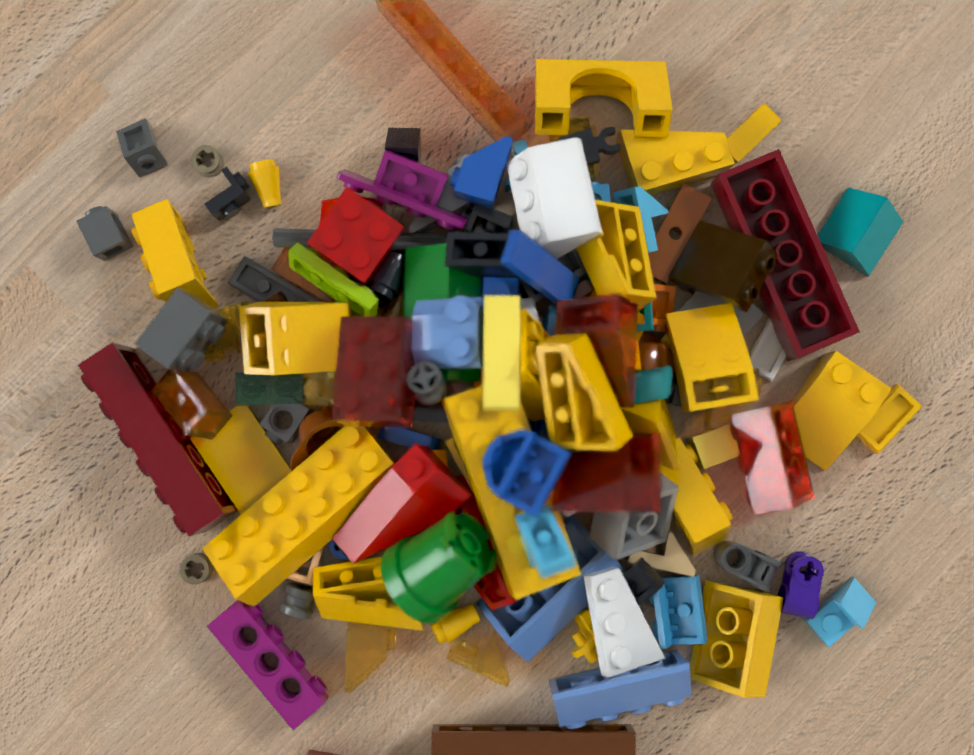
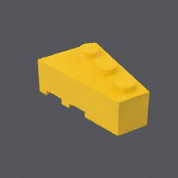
M679 437L676 441L681 469L672 470L645 458L644 461L646 467L653 466L679 486L673 514L676 518L674 521L678 529L682 528L691 544L688 548L692 555L695 556L728 539L731 528L730 520L733 517L725 502L718 503L712 493L716 489L709 475L706 472L701 474L695 463L698 462V458L691 445L684 446Z
M382 557L364 559L354 564L346 562L313 568V597L322 618L423 631V623L404 613L389 595L381 574Z

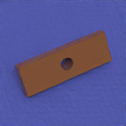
M685 183L681 186L668 211L669 213L666 214L655 235L658 250L648 253L652 277L664 285L668 283L672 270L712 200L710 196ZM669 231H676L679 238L677 240L672 239Z

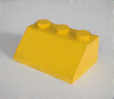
M705 580L702 599L708 642L693 645L689 666L690 679L743 698L766 697L784 597L754 589Z

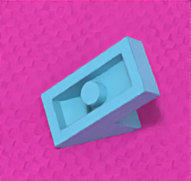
M640 186L613 192L615 203L640 207L648 253L657 251L658 246L651 217L669 213L668 210Z
M549 505L543 507L538 518L527 512L515 516L531 567L537 568L541 579L576 567L575 557Z
M851 577L818 607L814 619L805 618L804 621L821 641L830 647L853 626L863 629L876 602L854 577Z

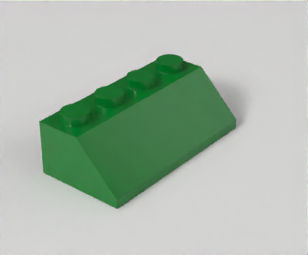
M447 244L406 247L403 250L402 382H407V374L415 365L412 355V314L416 301L452 299L456 296L481 297L480 278L445 267ZM440 369L447 384L466 385L480 381V369Z

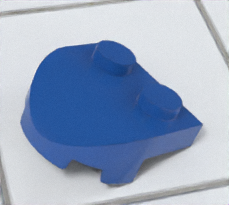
M517 430L504 436L500 435L491 442L485 452L482 467L488 487L494 494L538 518L571 454L531 431Z

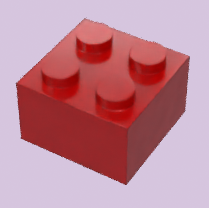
M346 186L307 244L366 285L404 231V226Z

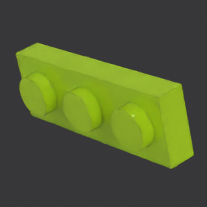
M297 242L288 251L289 268L337 302H350V311L368 324L377 315L379 299L376 298L372 290L366 286L357 285L349 279L344 270L336 266L333 268L323 261L321 255L312 248L306 249Z

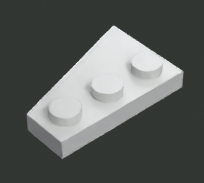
M609 567L583 575L601 675L609 678L664 659L665 657L620 568Z

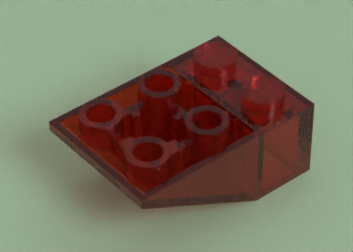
M621 294L557 301L555 335L587 334L619 407L634 408L638 304Z
M632 433L633 436L618 450H580L571 454L553 488L551 510L568 512H661L660 433Z

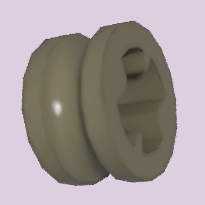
M203 145L194 150L192 154V166L201 175L215 177L221 173L224 167V160L214 147ZM207 154L211 158L215 157V160H211L213 165L208 168L204 164L200 165V162H204L202 157Z
M202 553L186 557L180 565L181 577L189 584H200L208 580L213 572V564L207 555ZM192 561L195 564L200 562L203 564L204 569L200 571L203 573L201 577L199 574L192 575L189 569L193 568L190 565Z

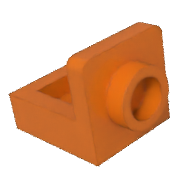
M654 284L656 298L652 301L654 331L667 332L668 327L665 314L673 313L676 286Z

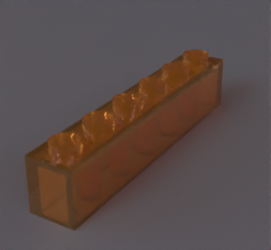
M376 0L379 12L495 142L506 136L513 138V142H516L528 131L529 119L423 0Z

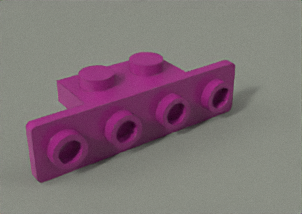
M389 150L384 151L375 180L346 169L338 172L337 179L345 182V188L348 186L357 193H363V190L376 194L375 199L391 206L395 202L407 207L406 212L420 218H425L426 214L437 218V224L450 230H456L457 227L464 228L468 220L465 216L438 206L449 174Z

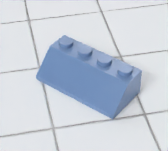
M573 514L568 516L563 521L581 575L519 598L513 604L494 610L488 606L483 598L476 603L506 644L527 662L588 605L583 575L609 567L620 568L621 572L625 570L590 539V532Z
M677 650L663 653L665 658L609 678L602 676L600 668L549 679L559 727L566 726L567 729H575L586 725V721L599 718V721H610L618 718V713L631 710L633 714H639L651 710V705L664 703L665 706H674L684 702L683 698L692 696L689 664Z

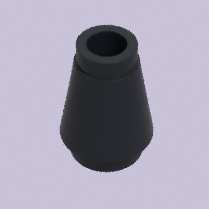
M389 251L367 281L368 288L379 299L378 302L390 304L393 298L398 297L404 256L399 253Z

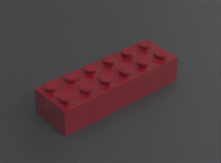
M780 149L718 174L710 184L730 230L764 239L778 254L773 271L767 275L760 288L759 297L773 324V329L786 354L787 361L798 359L860 333Z
M112 342L78 364L83 373L81 375L82 382L89 391H95L101 400L99 407L102 413L109 420H114L120 430L117 432L119 439L127 448H132L138 457L136 464L139 470L146 477H151L156 485V488H154L156 496L164 505H169L175 514L173 521L183 534L187 533L191 537L207 532L238 511L190 440L191 434L134 348Z

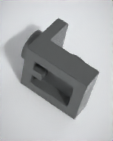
M146 118L116 131L124 159L138 177H143L168 165L166 158L158 148L152 126Z

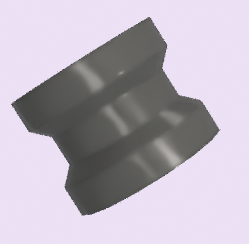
M425 361L414 365L409 370L407 384L417 401L421 404L433 405L445 397L447 383L437 365Z
M287 583L285 589L287 593L286 601L281 603L279 610L293 617L311 619L313 615L311 606L314 601L313 588L296 583Z

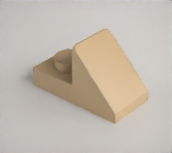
M671 530L668 531L666 542L661 543L659 553L656 552V546L624 558L630 563H635L643 557L652 568L692 577L695 576V568Z

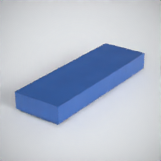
M510 230L500 263L560 308H571L579 277L521 230Z

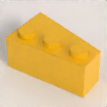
M620 129L616 139V143L621 146L619 152L630 188L640 186L651 196L679 188L683 183L689 185L716 177L718 174L731 169L735 164L724 132L669 131L668 137H635L634 130Z
M167 198L132 213L135 227L131 229L132 234L138 245L143 248L144 253L140 255V258L147 272L151 273L153 280L149 282V286L157 300L162 299L166 303L175 290L180 288L199 297L213 309L219 307L216 297H213L204 285L203 280L208 278L204 269L199 270L193 253L196 250L180 213Z
M595 200L602 233L578 246L576 250L605 312L634 315L656 298L640 207Z
M587 334L554 335L536 345L550 443L562 449L618 450L633 435Z

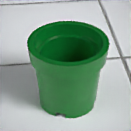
M451 512L415 537L403 538L390 546L382 556L381 574L389 595L404 613L416 621L425 624L440 622L456 608L460 597L496 566V550L494 548L490 551L486 542L490 539L488 532L469 514L461 513L458 516L454 515L455 512Z

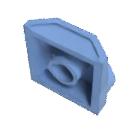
M456 296L452 299L416 301L412 314V355L414 364L428 361L437 365L439 370L484 369V299L482 297Z

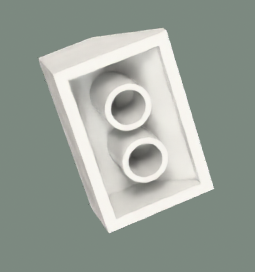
M571 138L528 147L506 163L520 230L555 259L560 258L602 233L580 138Z

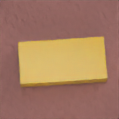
M894 384L873 418L856 437L874 454H879L923 406L902 386Z

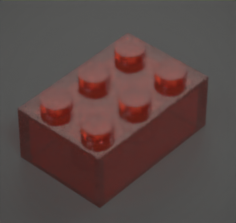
M341 317L332 410L333 421L345 426L412 428L414 394L407 384V374L415 365L412 355V320L408 317Z
M792 400L730 414L732 419L730 423L731 435L737 441L740 453L738 455V465L741 472L744 473L747 483L746 499L748 504L752 506L754 515L794 509L815 498Z

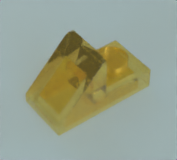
M493 631L483 654L478 652V646L469 641L461 640L460 643L452 641L446 659L508 687L510 674L495 631Z

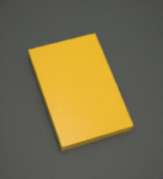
M243 401L190 437V440L240 514H243L292 471L274 441L264 435L266 430L260 426L261 422L247 401Z

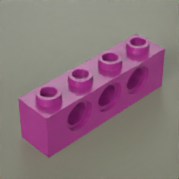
M237 600L213 620L207 628L290 728L295 730L325 704L329 697L326 693L328 688L319 676H312L304 667L306 661L302 655L295 649L291 651L284 643L285 636L275 624L269 625L263 618L262 614L264 612L259 604L251 606ZM244 626H250L255 629L257 633L255 642L245 639L243 635ZM265 652H272L278 657L279 663L277 667H270L265 663ZM285 679H296L300 684V691H289L285 686Z

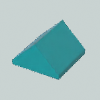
M848 187L817 236L824 250L868 277L899 230L903 220L888 197Z

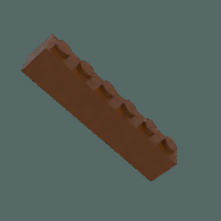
M433 724L432 755H636L635 731L631 724H586L575 729H567L566 726L559 727V724Z

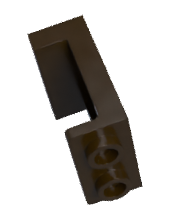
M699 221L669 278L684 292L694 294L696 290L730 302L740 311L747 313L751 305L758 299L760 288L767 275L773 271L778 254L764 239Z

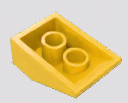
M839 352L826 353L822 356L770 434L823 471H826L873 418L892 388Z

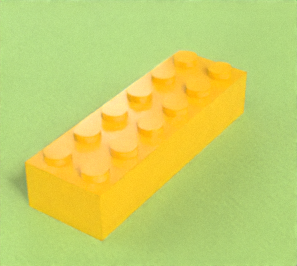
M483 385L443 398L441 402L486 530L490 536L492 547L496 550L497 561L509 594L517 600L581 575L575 558L576 567L541 579L537 568L531 567L515 520L516 515L522 514L525 511L506 502L494 494L488 487L482 465L485 452L491 442L500 435L504 436L517 430L531 431L520 398L519 411L483 410ZM551 492L545 505H549L574 555L553 492Z
M355 416L202 549L234 598L251 606H256L332 540L345 522L396 463V460L371 429Z

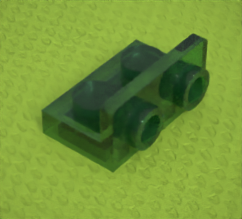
M235 372L236 404L238 406L302 404L304 402V386L309 385V373L254 375Z

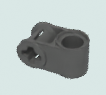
M730 540L722 541L714 550V560L719 567L767 593L771 590L769 584L776 569L781 568L783 564L757 550L754 551ZM732 549H737L738 560L736 563L728 565L726 562L727 553Z

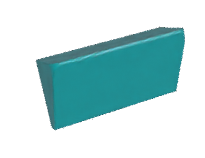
M664 366L608 377L607 380L619 407L667 398L671 390L673 371L672 367Z

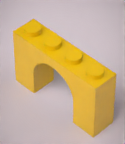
M536 59L534 84L535 134L568 135L570 105L582 97L604 95L616 98L630 108L633 115L635 137H668L673 109L666 62Z

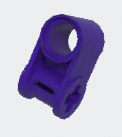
M802 551L793 552L786 558L781 586L777 596L784 597L781 613L808 619L815 618L819 607V594L824 575L823 565L817 558ZM808 565L807 571L799 572L800 566L805 567Z

